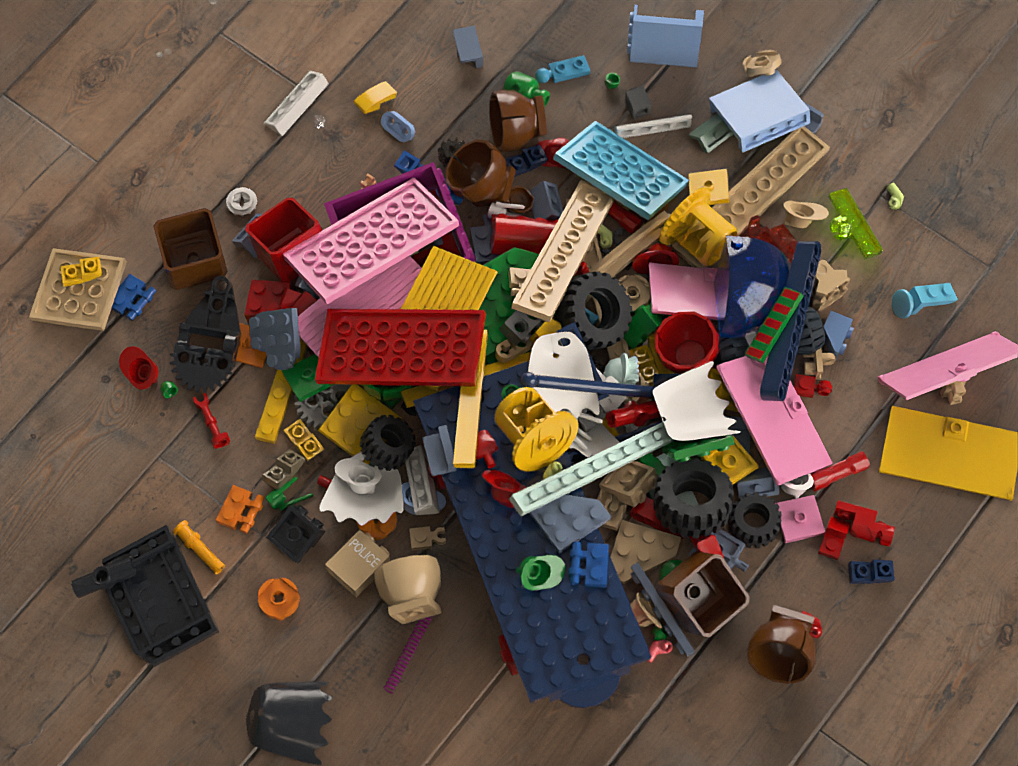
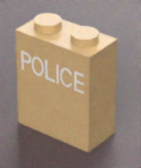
M361 530L325 564L326 571L355 597L375 579L374 571L379 566L390 562L389 551L383 546L379 547L376 545L374 538L367 532L364 534Z

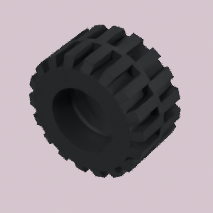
M393 415L376 417L360 438V447H362L360 451L362 454H365V460L370 461V465L373 467L376 465L380 470H383V468L386 471L396 470L405 463L416 446V442H414L416 438L412 434V428H408L407 422H402L401 418H394ZM382 438L388 440L393 445V447H390L386 443H384Z
M749 492L745 494V498L741 495L732 506L731 515L728 520L730 533H733V537L747 544V548L755 545V549L760 548L761 544L765 547L769 541L772 543L779 532L782 521V513L779 511L778 503L774 505L775 500L772 497L768 499L767 494L764 493L760 496L759 492H754V495H751ZM749 513H757L764 517L767 524L760 528H754L746 524L743 517Z

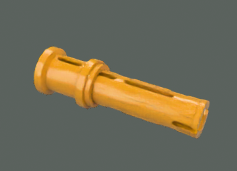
M186 520L180 522L174 528L173 534L175 536L178 535L184 542V546L191 548L210 567L214 574L220 573L223 570L222 568H225V564L200 540V534L198 532L195 533L188 526L189 523Z

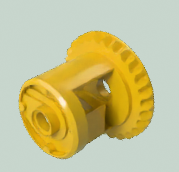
M705 187L691 193L672 212L661 229L659 241L666 245L677 241L696 257L702 265L711 266L730 249L737 237L738 231L736 227L708 205L711 199V192Z
M531 387L520 388L505 397L499 404L494 417L497 426L514 445L512 455L515 465L520 470L526 472L536 471L553 463L570 447L578 431V421L571 413L566 411H557L555 413L542 396Z

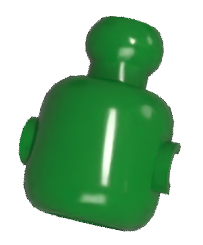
M515 71L510 73L504 83L503 90H515L529 99L535 96H543L544 107L550 100V93L544 89L539 90V83L536 79L521 72Z

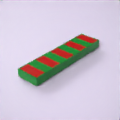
M787 287L784 288L745 352L748 358L764 363L802 300V293Z

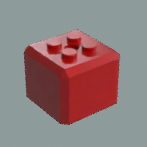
M286 198L247 224L245 231L258 259L282 282L290 283L300 275L285 261L283 253L321 232L322 229L318 220L294 198Z

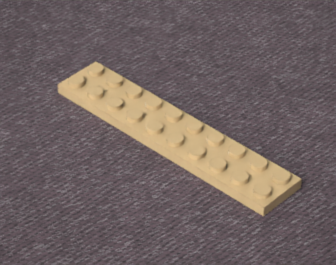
M805 126L794 130L729 191L730 203L715 204L712 208L737 228V239L829 151L830 147ZM677 241L672 245V250L692 267H707L702 265L696 257Z
M580 180L515 297L512 309L547 322L551 321L615 199L591 183Z

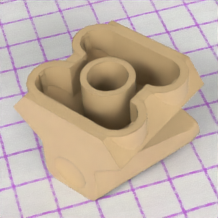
M819 261L811 296H813L812 308L822 311L843 296L848 289L846 285L850 282L847 270H834L827 261Z

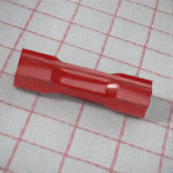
M615 201L608 212L609 216L619 222L631 234L639 230L643 220L627 211Z
M861 451L832 466L810 473L814 481L811 487L812 490L818 491L835 481L868 469L870 466L868 458Z

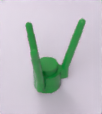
M294 477L278 490L275 488L268 493L269 495L265 498L274 510L279 508L282 511L290 505L313 497V493L284 503L286 497L283 492L297 480V477Z

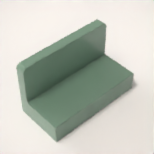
M715 114L692 131L689 136L692 139H697L703 151L709 153L733 135V132L719 114Z

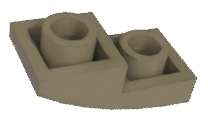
M288 450L276 459V466L262 474V481L278 490L299 470L305 462V458L292 450Z

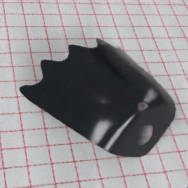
M279 682L259 686L252 695L246 717L249 742L257 748L309 764L322 765L321 760L316 757L314 751L328 744V741L320 734V729L323 725L331 722L332 719L323 711L322 705L331 700L332 697L320 691V688L329 684V682ZM259 709H262L263 714L259 716ZM254 710V718L250 723V714Z

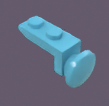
M950 283L914 286L909 292L905 289H900L893 294L892 309L897 317L908 318L910 315L917 314L923 307L950 304L958 299Z

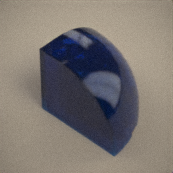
M726 235L714 280L720 337H745L746 333L752 332L757 334L777 299L787 286L791 264L784 253L775 246L755 238Z

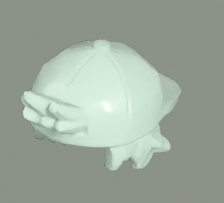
M622 353L619 358L608 362L603 375L606 378L612 376L619 383L635 385L639 381V376L637 375L639 372L638 359L636 356L628 358L626 353Z

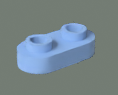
M390 111L382 115L381 124L383 128L399 141L407 142L414 138L415 129L413 125L397 112Z

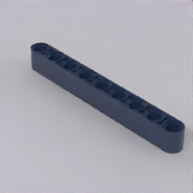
M798 241L786 287L802 293L803 298L769 353L760 387V397L763 401L782 402L786 398L821 256V244L819 241Z

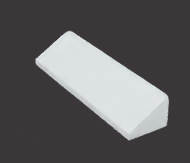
M309 71L269 116L264 125L283 136L328 85L323 74Z
M692 115L614 126V131L620 137L626 138L691 127Z
M422 445L414 448L412 454L405 461L414 511L416 515L437 514L440 511L434 480L428 471L429 462L426 450Z

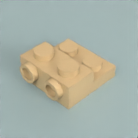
M632 461L608 473L599 486L601 490L616 495L620 502L636 507L638 503L645 501L646 493L650 489H655L658 476L655 468Z

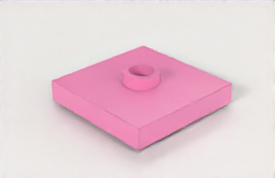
M814 495L778 503L779 511L782 513L780 528L785 543L825 535V529Z

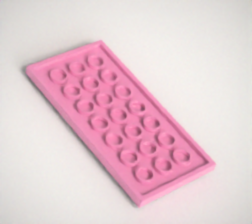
M412 178L283 253L285 261L326 304H329L459 226V221L415 178Z

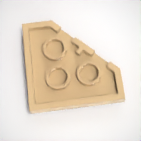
M622 520L611 554V560L621 583L626 584L632 581L633 578L630 573L633 571L631 566L637 562L646 574L657 568V566L675 559L681 537Z

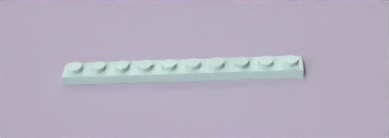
M662 422L513 494L509 500L519 515L523 516L675 441V439L668 435Z

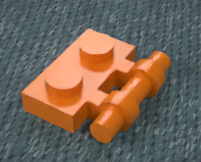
M233 485L216 518V523L233 530L236 529L238 523L242 524L240 531L247 534L255 523L254 519L257 513L263 507L264 497L257 494L255 500H250L252 492ZM246 507L250 508L247 516H242Z

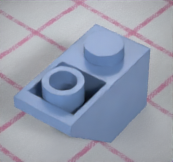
M830 311L824 325L825 344L829 353L834 354L837 360L838 355H843L846 349L845 339H850L854 330L851 327L853 319Z

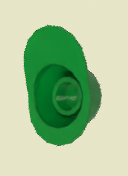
M554 555L530 556L522 561L520 567L516 568V572L519 573L521 582L526 589H546L554 587L561 582L565 574V564L561 558Z

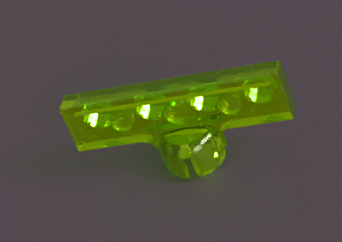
M844 188L831 192L828 197L839 217L833 218L830 223L831 233H839L833 235L836 240L852 238L864 259L880 255L883 252V248L849 190Z

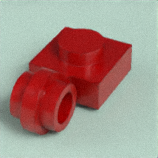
M800 374L795 376L794 389L797 395L813 398L814 391H818V394L821 396H829L833 386L827 380H821L819 384H815L816 377Z

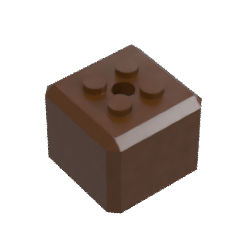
M202 208L156 221L153 227L171 288L179 290L213 281L217 276L225 277L228 271L211 210ZM191 256L199 257L196 262L188 261Z
M695 551L659 581L656 592L683 630L705 637H711L749 604L750 598L721 555ZM695 586L697 588V595L692 598L689 590Z

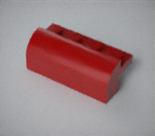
M502 213L498 215L492 214L491 253L502 255L515 247L540 254L558 220L534 219L525 216L516 217Z

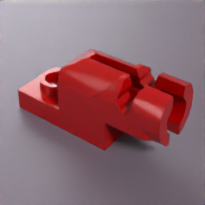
M837 501L833 515L838 516L842 520H853L850 535L870 541L871 543H874L878 537L879 545L890 547L895 527L882 521L875 522L878 511Z

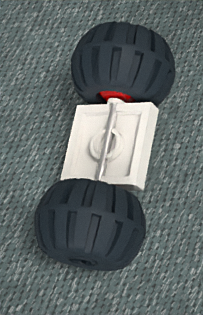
M812 307L807 309L797 354L800 355L813 354L825 343L822 321L816 310ZM762 325L742 332L735 329L720 331L718 333V356L714 360L715 366L746 356L745 352Z

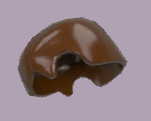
M514 186L511 188L508 202L505 204L524 205V209L507 208L509 212L515 215H523L533 208L534 197L525 187Z

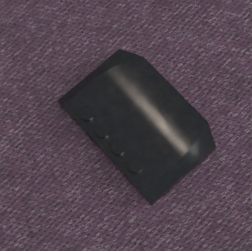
M167 525L102 559L103 566L107 567L130 557L135 566V576L115 583L112 588L105 589L134 653L153 667L219 633L217 623L174 535ZM107 574L101 577V582L106 580Z

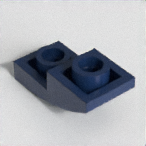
M541 145L523 149L522 154L505 158L506 167L512 166L516 169L514 177L527 173L548 162V158Z
M872 560L871 562L851 561L848 563L849 580L852 584L886 583L895 580L893 561Z

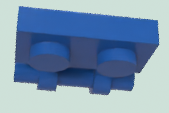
M129 274L118 287L112 310L122 316L127 310L130 311L126 317L133 321L136 316H140L143 312V307L152 301L156 289L150 286L147 291H143L146 288V284L132 274ZM139 297L140 300L136 303V305L133 304V302Z
M573 542L572 549L570 550V558H572L571 568H569L570 584L578 585L579 578H585V586L606 588L609 544L588 543L587 551H582L581 543ZM580 560H586V569L580 568Z

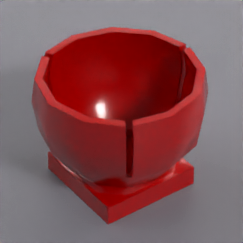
M695 311L673 314L664 319L656 331L655 353L662 365L673 373L683 374L709 362H714L718 356L719 335L707 317Z

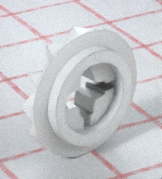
M236 188L227 196L226 204L228 210L234 215H241L243 217L245 214H251L256 209L257 197L248 188ZM241 197H243L245 202L243 207L239 204Z

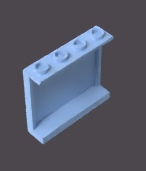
M635 5L634 12H630L627 54H630V62L697 67L704 10H696L695 20L637 15L638 5Z
M777 69L770 76H759L709 98L711 113L717 112L737 137L739 149L742 153L810 124V109Z

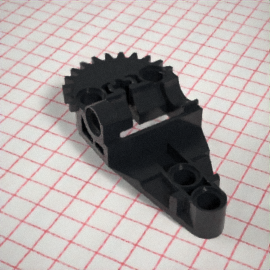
M217 276L213 279L211 289L205 291L204 298L192 310L186 321L180 324L179 337L174 347V353H170V356L174 357V361H171L170 365H176L171 372L179 373L175 379L183 378L180 385L184 386L188 383L187 390L189 391L195 386L196 393L199 392L201 387L204 393H207L208 387L215 391V384L221 388V380L229 381L225 375H232L231 371L236 364L241 330L233 285L224 276ZM225 281L227 286L224 290L220 291L218 285L220 282ZM221 300L223 302L222 308L215 310V303ZM197 334L224 339L223 350L209 348L206 353V347L189 345L191 335ZM184 353H188V361L182 363L181 355ZM204 358L208 359V362H207V363H204V364L200 363V360H201V359H202V360H203ZM227 359L228 366L225 369H220L219 363L221 360Z

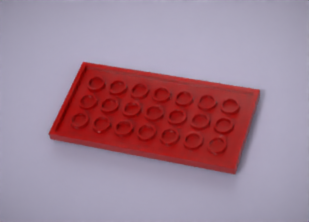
M327 309L315 381L317 384L476 386L486 317L485 310Z

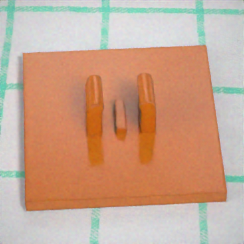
M239 323L241 338L236 361L263 369L267 358L266 352L252 348L250 326Z

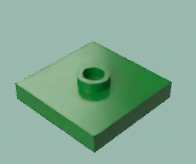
M316 354L299 361L291 369L282 370L285 379L299 402L335 385L316 383L315 376L319 359Z

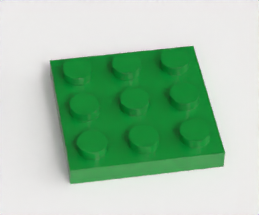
M731 435L687 441L676 440L663 446L662 451L674 460L684 462L690 460V456L693 455L702 457L709 455V451L728 450L730 449L729 446L735 443Z

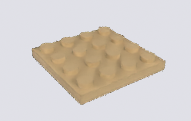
M53 248L29 318L37 322L104 331L127 263L126 259ZM100 258L101 276L84 283L63 287L60 266L80 264V259Z

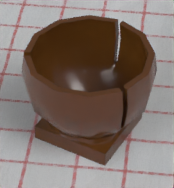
M501 89L492 92L489 99V121L494 145L500 152L521 149L532 138L547 135L543 96H535L529 99L515 90Z
M476 139L464 144L453 154L467 166L465 168L454 157H451L446 167L445 182L456 196L473 202L472 204L476 207L491 206L492 203L497 201L501 203L508 202L516 169L512 166L506 167L505 158L494 144L487 140Z
M773 605L769 622L762 624L749 641L747 655L751 667L759 675L773 682L786 684L791 682L792 684L805 680L815 666V641L810 635L814 617Z

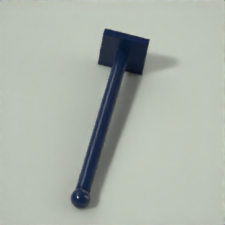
M532 372L524 373L520 381L523 387L650 398L654 401L653 390L662 383L681 374H654L653 387L535 375Z

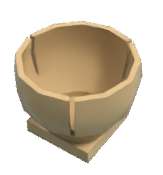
M428 555L403 557L387 562L374 571L375 584L380 598L390 606L388 607L389 615L402 625L441 613L440 605L435 602L441 587L440 566L437 558Z

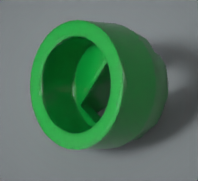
M608 73L605 78L606 87L609 89L617 88L621 81L620 76L616 73Z
M164 381L161 384L160 390L165 398H171L177 394L178 388L172 381Z
M655 625L651 629L650 634L656 636L654 638L655 641L664 640L669 637L663 625L662 628Z

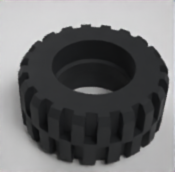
M600 271L574 277L556 309V316H554L562 328L575 322L587 350H596L615 345L616 342L623 339V334H627L629 330L628 324H631L632 320L630 316L632 306L629 304L631 299L629 295H626L625 287L619 285L620 281L615 277L611 278L610 274L601 273ZM588 294L592 295L601 307L602 319L598 328L589 322L585 313V300Z
M694 458V460L672 463L671 467L667 466L662 470L655 484L653 507L657 519L661 521V524L666 529L669 527L670 532L674 534L679 533L681 537L685 538L687 536L699 538L702 535L707 537L711 535V532H718L721 530V527L726 525L732 511L734 491L729 476L725 472H721L722 469L717 465L713 466L707 460L702 462L700 459ZM696 491L706 495L711 501L703 505H689L680 501L676 496L683 492Z

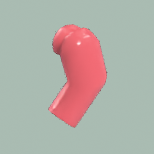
M668 640L652 642L648 648L652 657L647 662L652 663L658 654L671 652L673 644Z

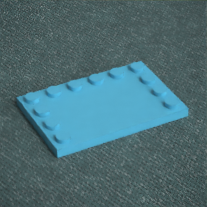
M594 121L557 151L553 158L562 166H565L647 220L681 192L689 182L688 179L597 121Z

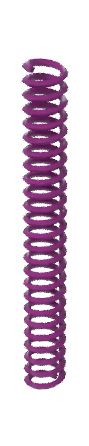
M423 619L418 620L417 627H414L413 634L410 635L411 638H408L409 641L395 664L396 667H393L394 670L391 671L390 678H387L388 681L385 682L384 689L391 694H394L393 691H389L386 687L392 690L396 689L387 683L397 687V684L390 680L400 683L392 676L401 679L400 676L395 675L393 672L403 676V673L396 669L405 672L404 669L397 665L403 668H407L404 664L409 665L407 661L401 658L411 661L410 658L403 654L413 657L411 654L406 653L405 650L415 654L414 651L407 647L417 650L414 646L418 647L417 643H420L418 639H422L421 636L416 635L414 632L424 636V633L416 629L426 632L425 629L418 625L426 629L428 628L426 625L421 624L420 621L430 625L429 622Z

